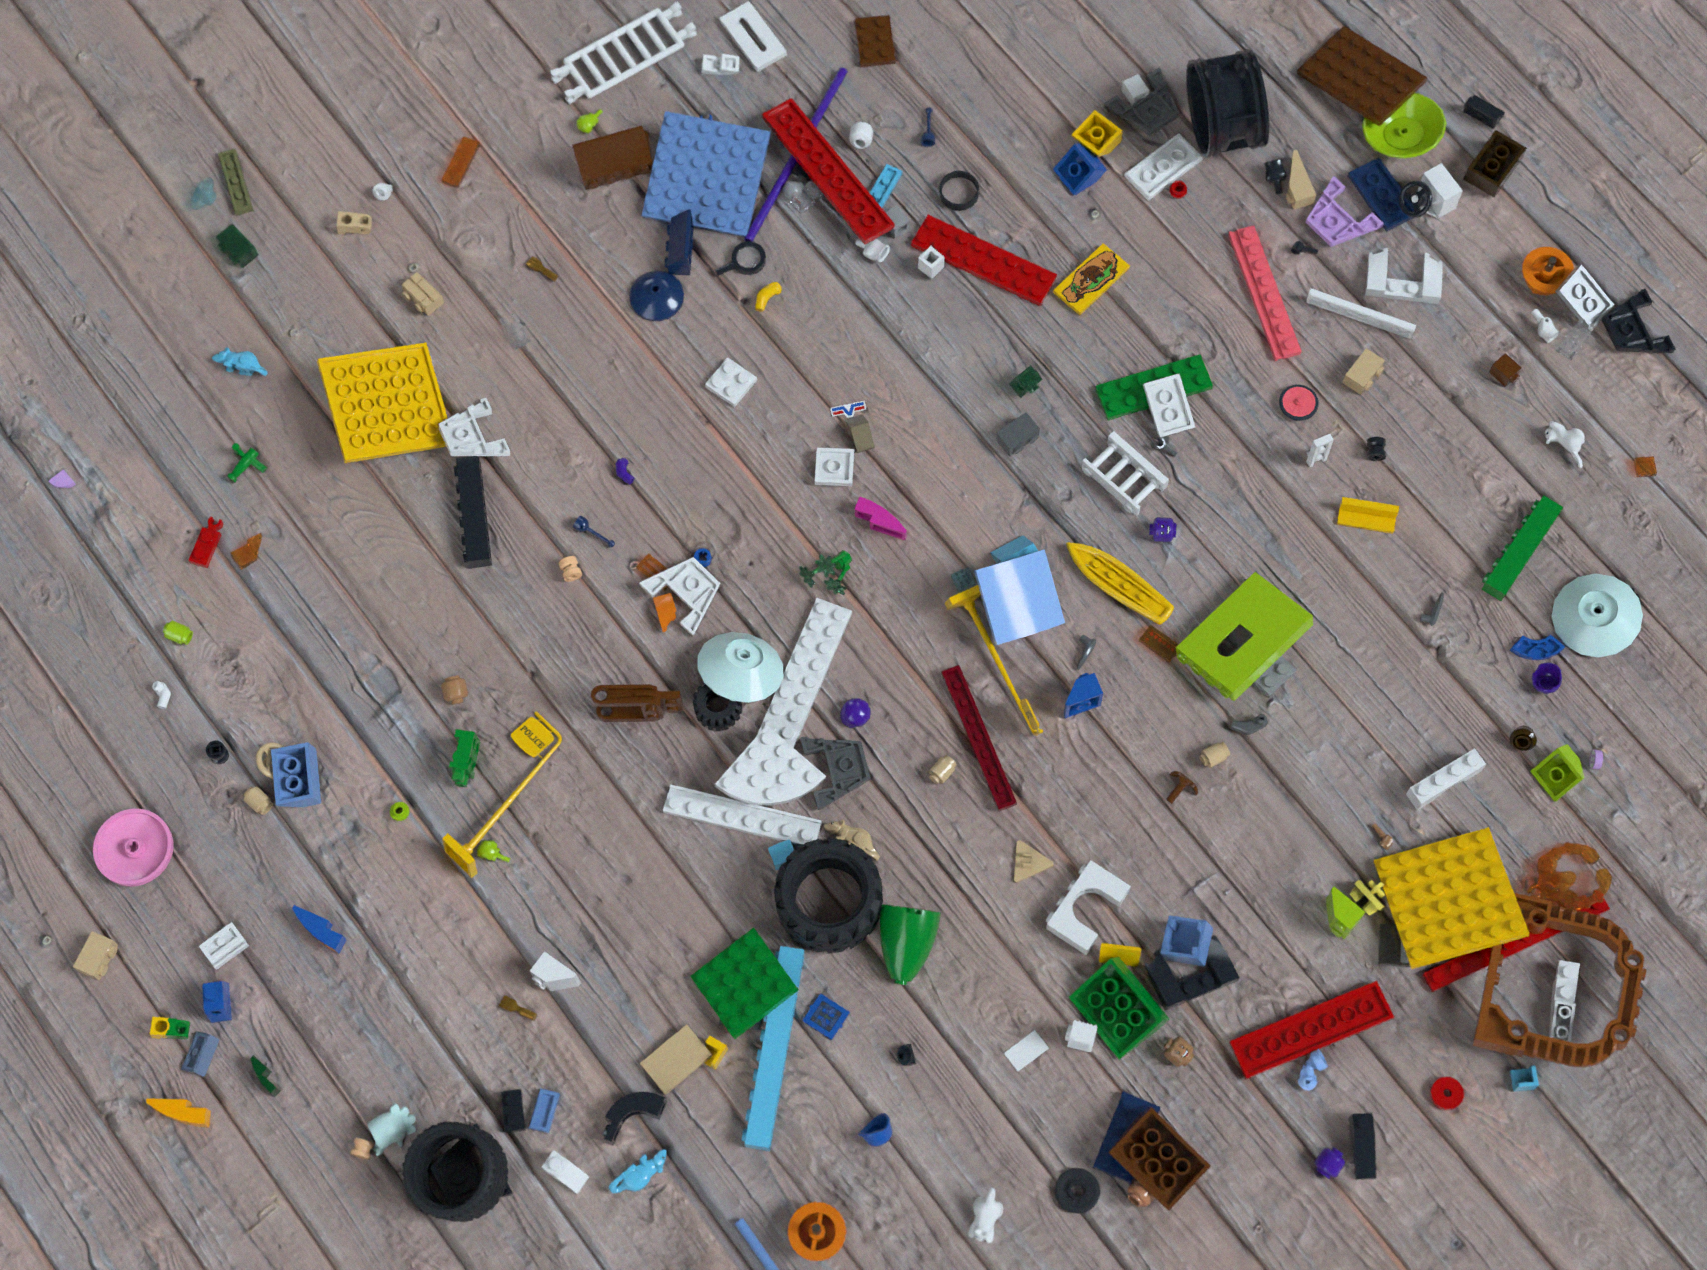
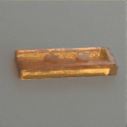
M465 136L462 137L441 179L443 184L459 189L480 146L479 141Z

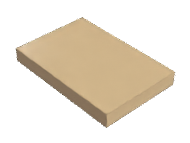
M686 1024L640 1064L663 1093L667 1095L713 1055Z

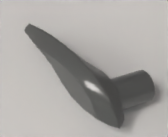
M1441 592L1435 606L1432 608L1431 615L1421 614L1420 621L1429 622L1431 626L1436 623L1443 604V592Z
M1085 635L1080 637L1079 641L1086 646L1079 660L1078 670L1093 651L1096 645L1095 638L1090 639Z

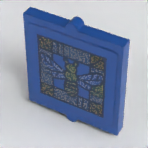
M820 993L814 1004L809 1006L810 1010L802 1022L832 1040L838 1030L843 1028L842 1024L850 1012Z

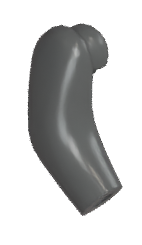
M1260 714L1248 722L1233 720L1230 729L1244 735H1250L1266 727L1268 719L1265 715Z

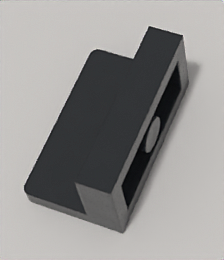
M1477 95L1467 100L1463 110L1464 113L1492 129L1497 126L1505 114L1504 111Z

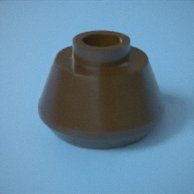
M1519 726L1511 733L1510 743L1520 751H1528L1536 746L1537 737L1532 728Z

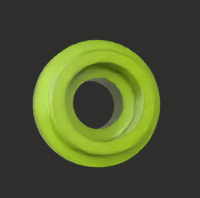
M396 802L390 808V816L395 821H403L409 816V807L404 802ZM402 808L403 811L397 814L396 810Z

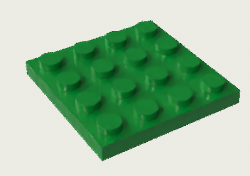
M754 927L690 976L734 1039L738 1038L799 991Z

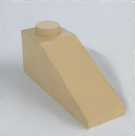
M1293 150L1288 191L1286 194L1288 204H1291L1293 210L1314 204L1316 193L1297 150Z

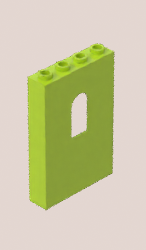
M1254 572L1176 647L1177 659L1182 664L1190 666L1196 675L1204 677L1211 687L1215 686L1219 689L1222 696L1225 698L1229 697L1232 701H1235L1313 626V615L1258 573ZM1239 624L1253 634L1233 655L1226 657L1218 653V645Z

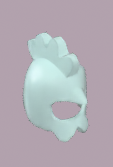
M394 1103L390 1107V1112L375 1117L367 1124L376 1141L373 1148L376 1156L381 1155L394 1142H397L402 1147L404 1137L416 1131L415 1126L412 1125L416 1118L413 1114L408 1115L409 1110L407 1107L404 1106L399 1109L398 1104Z

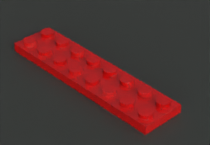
M929 214L911 242L912 247L922 252L932 246L944 256V262L1038 306L1042 305L1057 278L1056 273Z
M1374 981L1231 1040L1229 1044L1247 1080L1308 1055L1317 1049L1320 1050L1394 1019V1015L1378 982Z

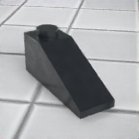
M1373 1113L1352 1114L1348 1120L1355 1180L1376 1179Z

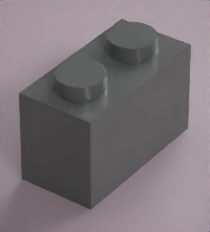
M1025 412L996 432V441L1010 457L1014 453L1018 454L1028 443H1034L1039 438L1040 428Z

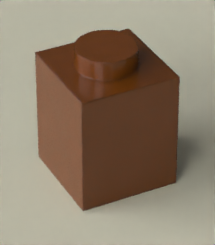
M1505 353L1492 364L1489 373L1506 387L1509 383L1514 384L1520 378L1519 373L1522 367Z

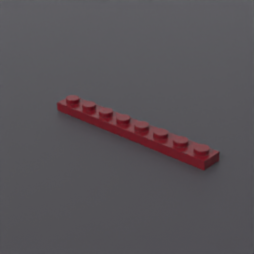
M960 665L941 671L998 812L1016 806L1017 801Z

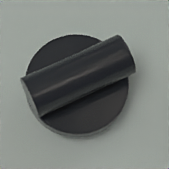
M911 1044L901 1045L898 1048L897 1059L901 1065L912 1066L916 1064Z

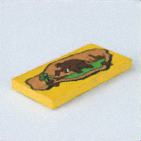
M1103 243L1053 290V293L1077 314L1081 315L1130 269V265Z

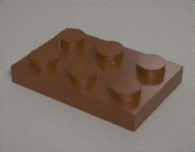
M890 15L855 18L860 67L896 64Z

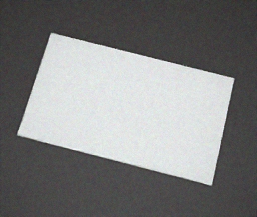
M1034 1030L1004 1054L1015 1069L1020 1071L1048 1050L1049 1047Z

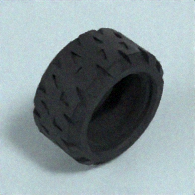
M828 838V841L816 839L804 844V847L796 848L786 857V862L780 866L777 873L774 896L780 923L795 942L803 944L804 948L809 950L838 953L843 952L848 947L852 949L862 943L867 935L873 932L879 921L883 904V890L878 868L871 857L868 858L865 851L853 843L849 845L842 839ZM827 868L838 869L848 873L857 881L862 891L861 901L854 913L840 922L831 924L819 923L808 918L796 903L797 891L804 879L818 870Z

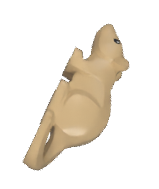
M844 820L824 825L827 832L838 835L835 839H842L849 845L853 843L863 849L874 860H879L880 856L874 849L871 836L866 830L845 825Z

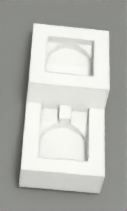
M705 54L702 56V74L731 75L738 74L739 56L722 54L721 57Z

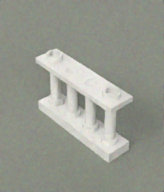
M1113 431L1108 436V447L1092 463L1085 458L1082 461V470L1088 477L1095 479L1120 501L1127 512L1137 516L1140 512L1138 504L1155 488H1159L1161 491L1167 488L1169 479ZM1113 452L1119 453L1122 459L1108 473L1104 475L1097 469ZM1127 464H1131L1136 468V471L1119 487L1116 486L1111 479ZM1141 476H1145L1150 483L1138 495L1131 499L1124 493Z

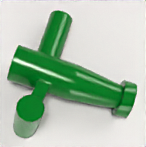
M238 443L232 445L235 454L240 455L242 458L238 461L231 474H227L231 481L236 483L237 478L250 465H253L262 473L267 470V467L256 459L259 453L250 447L244 453Z

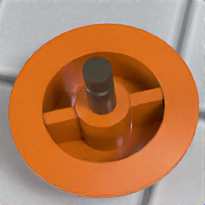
M1539 247L1532 250L1525 257L1522 264V273L1527 286H1529L1534 294L1544 296L1555 294L1558 287L1574 270V265L1569 256L1554 247Z
M812 1202L800 1207L793 1214L788 1225V1238L792 1248L798 1255L810 1261H823L833 1257L843 1246L846 1237V1226L842 1215L833 1206L822 1202Z

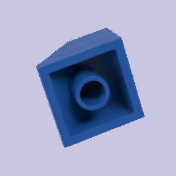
M1074 144L1053 168L1054 172L1073 195H1077L1095 184L1107 171L1097 156L1082 144Z
M1084 673L1076 679L1065 703L1063 715L1065 719L1101 706L1103 691L1095 673Z

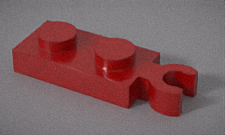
M210 516L208 528L202 527L188 560L191 564L208 568L221 538V533L218 530L222 529L224 525L222 519H219L218 523L213 525L214 518Z

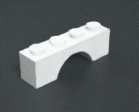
M1474 748L1410 787L1406 795L1414 807L1419 810L1434 801L1447 789L1459 782L1467 781L1480 773L1486 763Z

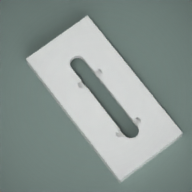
M749 1L719 18L720 23L757 72L787 56L785 48ZM740 19H744L766 47V51H761L755 45V42L739 23Z

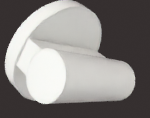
M385 183L373 185V195L375 198L387 200L390 197L392 185Z

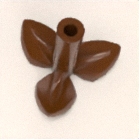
M1172 771L1170 773V776L1179 778V783L1166 798L1168 802L1172 804L1186 786H1190L1195 795L1198 794L1197 786L1191 779L1179 771Z

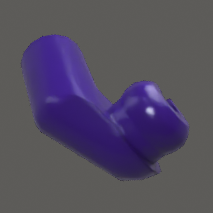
M626 458L618 459L615 463L616 475L627 484H632L635 477L627 472L628 460Z

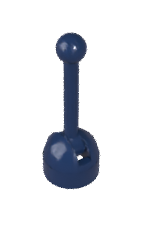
M927 107L925 110L927 113V132L922 134L921 144L925 147H932L935 145V135L930 132V119L933 110L931 107Z
M580 515L573 525L575 530L579 532L587 530L606 542L609 547L615 546L613 540H608L591 529L585 517Z

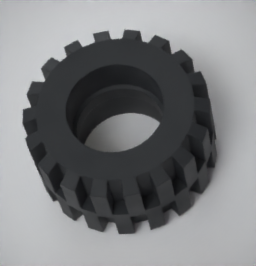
M703 682L704 686L699 685L697 688L698 692H695L693 695V708L698 722L701 721L703 727L708 726L709 730H713V728H716V731H721L720 728L727 730L729 729L728 725L733 727L735 720L739 721L740 714H742V702L731 701L725 698L729 702L725 710L721 712L708 710L706 708L708 702L713 698L722 696L717 695Z

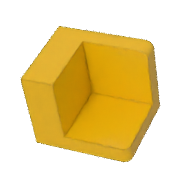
M709 1035L705 1043L706 1048L713 1056L704 1064L716 1070L728 1048L727 1045Z

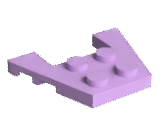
M1335 176L1332 177L1319 201H1317L1306 219V224L1330 247L1380 229L1384 224L1373 213L1357 223L1333 199L1345 190V186Z

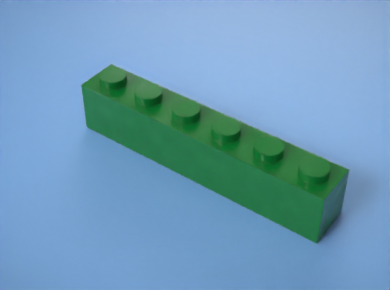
M1544 495L1540 501L1536 499L1531 507L1533 512L1531 515L1526 514L1521 522L1523 527L1521 530L1517 528L1512 535L1513 542L1511 544L1507 543L1501 552L1504 554L1501 559L1497 557L1493 563V572H1487L1482 582L1485 584L1481 590L1499 601L1503 600L1563 509L1561 505Z

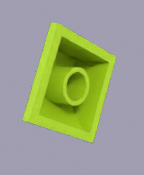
M1568 744L1558 747L1530 771L1554 802L1558 801L1584 779L1580 759Z

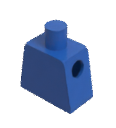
M218 981L202 984L204 1012L211 1023L232 1020L229 983Z

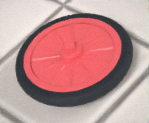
M1304 385L1287 387L1279 398V406L1283 414L1296 421L1311 418L1316 413L1319 405L1316 393Z

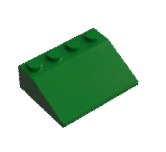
M1119 957L1110 958L1069 996V999L1086 1020L1093 1026H1097L1096 1032L1119 1060L1170 1020Z

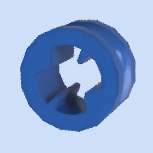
M700 548L694 554V558L703 567L710 565L712 561L711 554L707 549ZM700 555H703V556L707 555L705 561H703L702 559H701V561H699V560H700V557H699V556H700Z

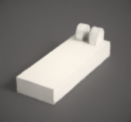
M1331 434L1313 440L1311 449L1307 452L1308 458L1306 462L1309 467H1313L1315 461L1321 459L1323 462L1327 461L1334 440Z

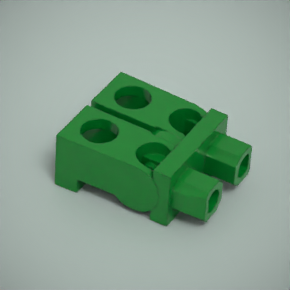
M456 729L454 737L458 742L457 750L453 753V761H450L449 768L452 771L451 779L455 781V786L467 788L469 778L474 779V769L481 742L475 732Z

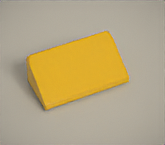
M1101 943L1099 962L1106 963L1110 958L1119 957L1126 966L1138 967L1141 948Z

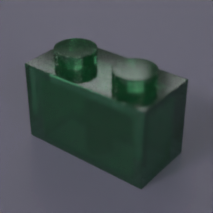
M233 223L216 236L218 248L223 253L227 252L229 254L228 258L234 265L238 264L241 268H244L259 256L255 246Z

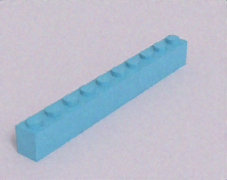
M780 946V951H776L775 957L799 989L805 956L804 949ZM798 991L764 1017V1022H767L766 1028L761 1030L760 1041L763 1042L762 1049H758L756 1061H759V1067L754 1069L753 1081H756L755 1089H751L749 1096L752 1106L746 1112L745 1121H749L748 1128L744 1129L742 1134V1141L745 1142L746 1148L770 1151Z

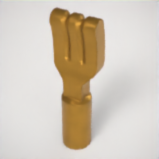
M534 256L525 263L527 267L534 271L542 272L553 281H556L558 278L557 274L543 267L542 262Z
M505 995L498 1005L509 1012H519L520 1015L532 1021L537 1017V1013L518 1006L514 999Z

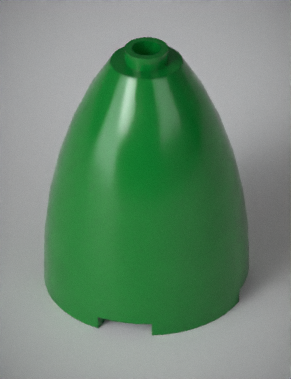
M882 904L880 914L881 948L886 968L891 979L895 980V984L907 985V981L911 982L925 964L936 939L940 912Z

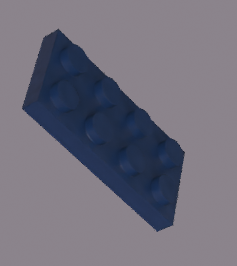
M1380 157L1348 173V178L1373 214L1384 223L1383 228L1386 232L1415 218L1407 216L1399 206L1401 187ZM1404 198L1407 209L1414 212L1413 204L1410 200Z
M1123 1091L1093 1168L1131 1184L1133 1176L1109 1151L1147 1106L1152 1107L1158 1114L1161 1107Z

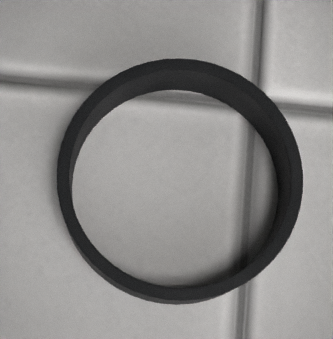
M953 171L945 175L939 186V196L942 203L947 208L955 211L971 208L979 197L977 179L966 171ZM953 178H965L975 185L977 192L969 202L956 204L944 197L942 188L947 181Z

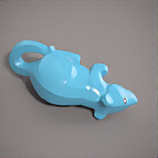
M226 347L224 351L212 356L215 362L223 363V366L227 367L226 370L228 372H233L237 369L240 370L239 374L252 376L255 371L263 376L268 375V371L259 364L257 357L249 351L230 352V349Z
M658 1151L650 1160H647L646 1154L639 1159L640 1164L638 1166H635V1164L631 1165L609 1185L610 1192L619 1193L624 1190L640 1191L644 1189L656 1172L661 1173L663 1171L667 1151Z

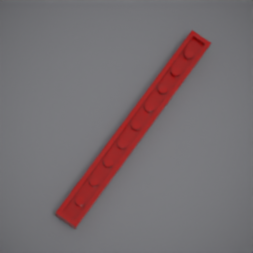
M1601 891L1565 907L1595 915H1601L1610 910ZM1537 920V921H1535V923L1541 924L1542 921H1541V920ZM1546 928L1540 934H1533L1529 931L1528 937L1503 943L1500 954L1504 955V960L1564 931ZM1492 947L1464 954L1425 972L1423 977L1432 993L1487 968Z

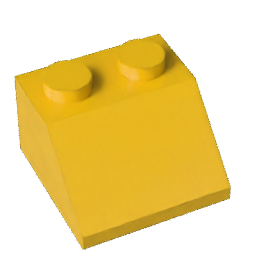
M1094 110L1071 136L1100 157L1111 153L1122 141V130Z

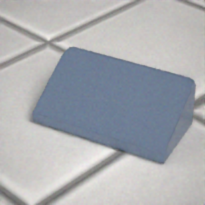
M196 1032L182 1070L204 1077L219 1039L210 1034Z

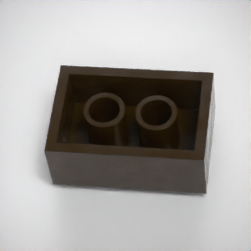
M1495 130L1467 168L1463 180L1495 198L1523 159L1527 147Z

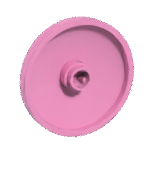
M128 809L111 816L98 830L93 844V856L100 872L110 881L122 886H140L151 882L166 869L173 854V837L169 827L158 815L144 809Z

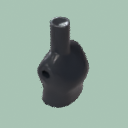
M1283 160L1265 162L1266 181L1274 183L1276 194H1282L1281 182L1287 178L1283 167Z

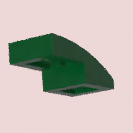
M253 1055L250 1059L258 1079L276 1097L280 1090L267 1079L272 1071Z

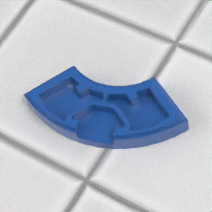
M1551 634L1541 640H1532L1523 635L1512 646L1510 651L1528 660H1545L1559 654L1565 646Z

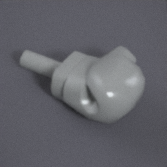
M810 180L805 183L789 181L785 184L783 193L788 199L795 200L797 196L806 192L805 187L812 185L813 181Z

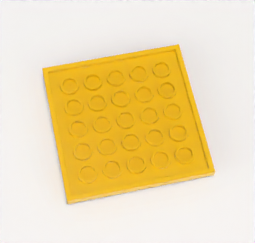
M427 343L325 357L317 360L344 463L446 447L439 430V423L448 419Z
M1489 827L1373 860L1379 880L1384 884L1382 889L1411 969L1529 936L1528 928Z

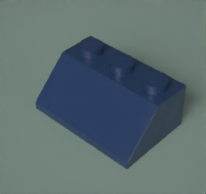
M687 209L672 217L671 224L667 225V236H670L669 241H666L668 257H665V268H668V273L672 275L691 276L694 235L691 209Z

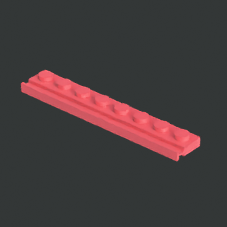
M1255 226L1241 228L1235 232L1230 231L1228 234L1274 360L1278 361L1281 358L1286 359L1300 355L1299 343Z

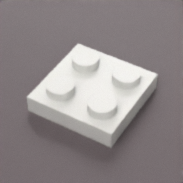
M727 358L707 381L705 387L735 407L756 383L757 377Z
M817 448L815 485L852 486L854 449Z

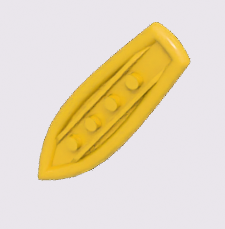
M1072 542L1066 543L1069 554L1076 566L1102 591L1158 625L1164 623L1171 616L1174 606L1147 581L1117 558L1092 546Z

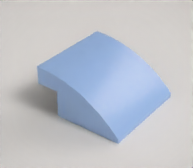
M1045 549L974 570L995 645L1029 636L1065 623Z

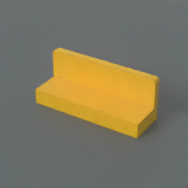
M1342 497L1337 524L1393 534L1399 506Z

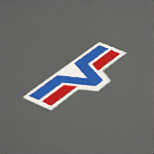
M865 401L832 407L830 410L832 417L844 414L849 418L853 417L857 411L866 410Z

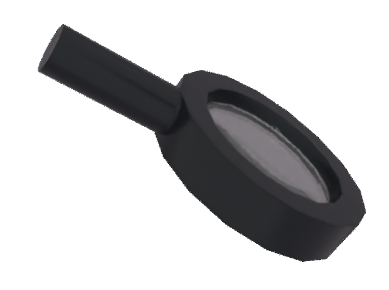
M742 242L732 251V262L715 269L717 276L736 269L737 272L743 275L757 274L765 266V251L756 242Z

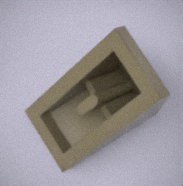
M863 414L845 420L857 453L875 448L869 423Z

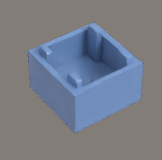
M1169 915L1160 954L1167 961L1205 966L1213 927L1205 920Z

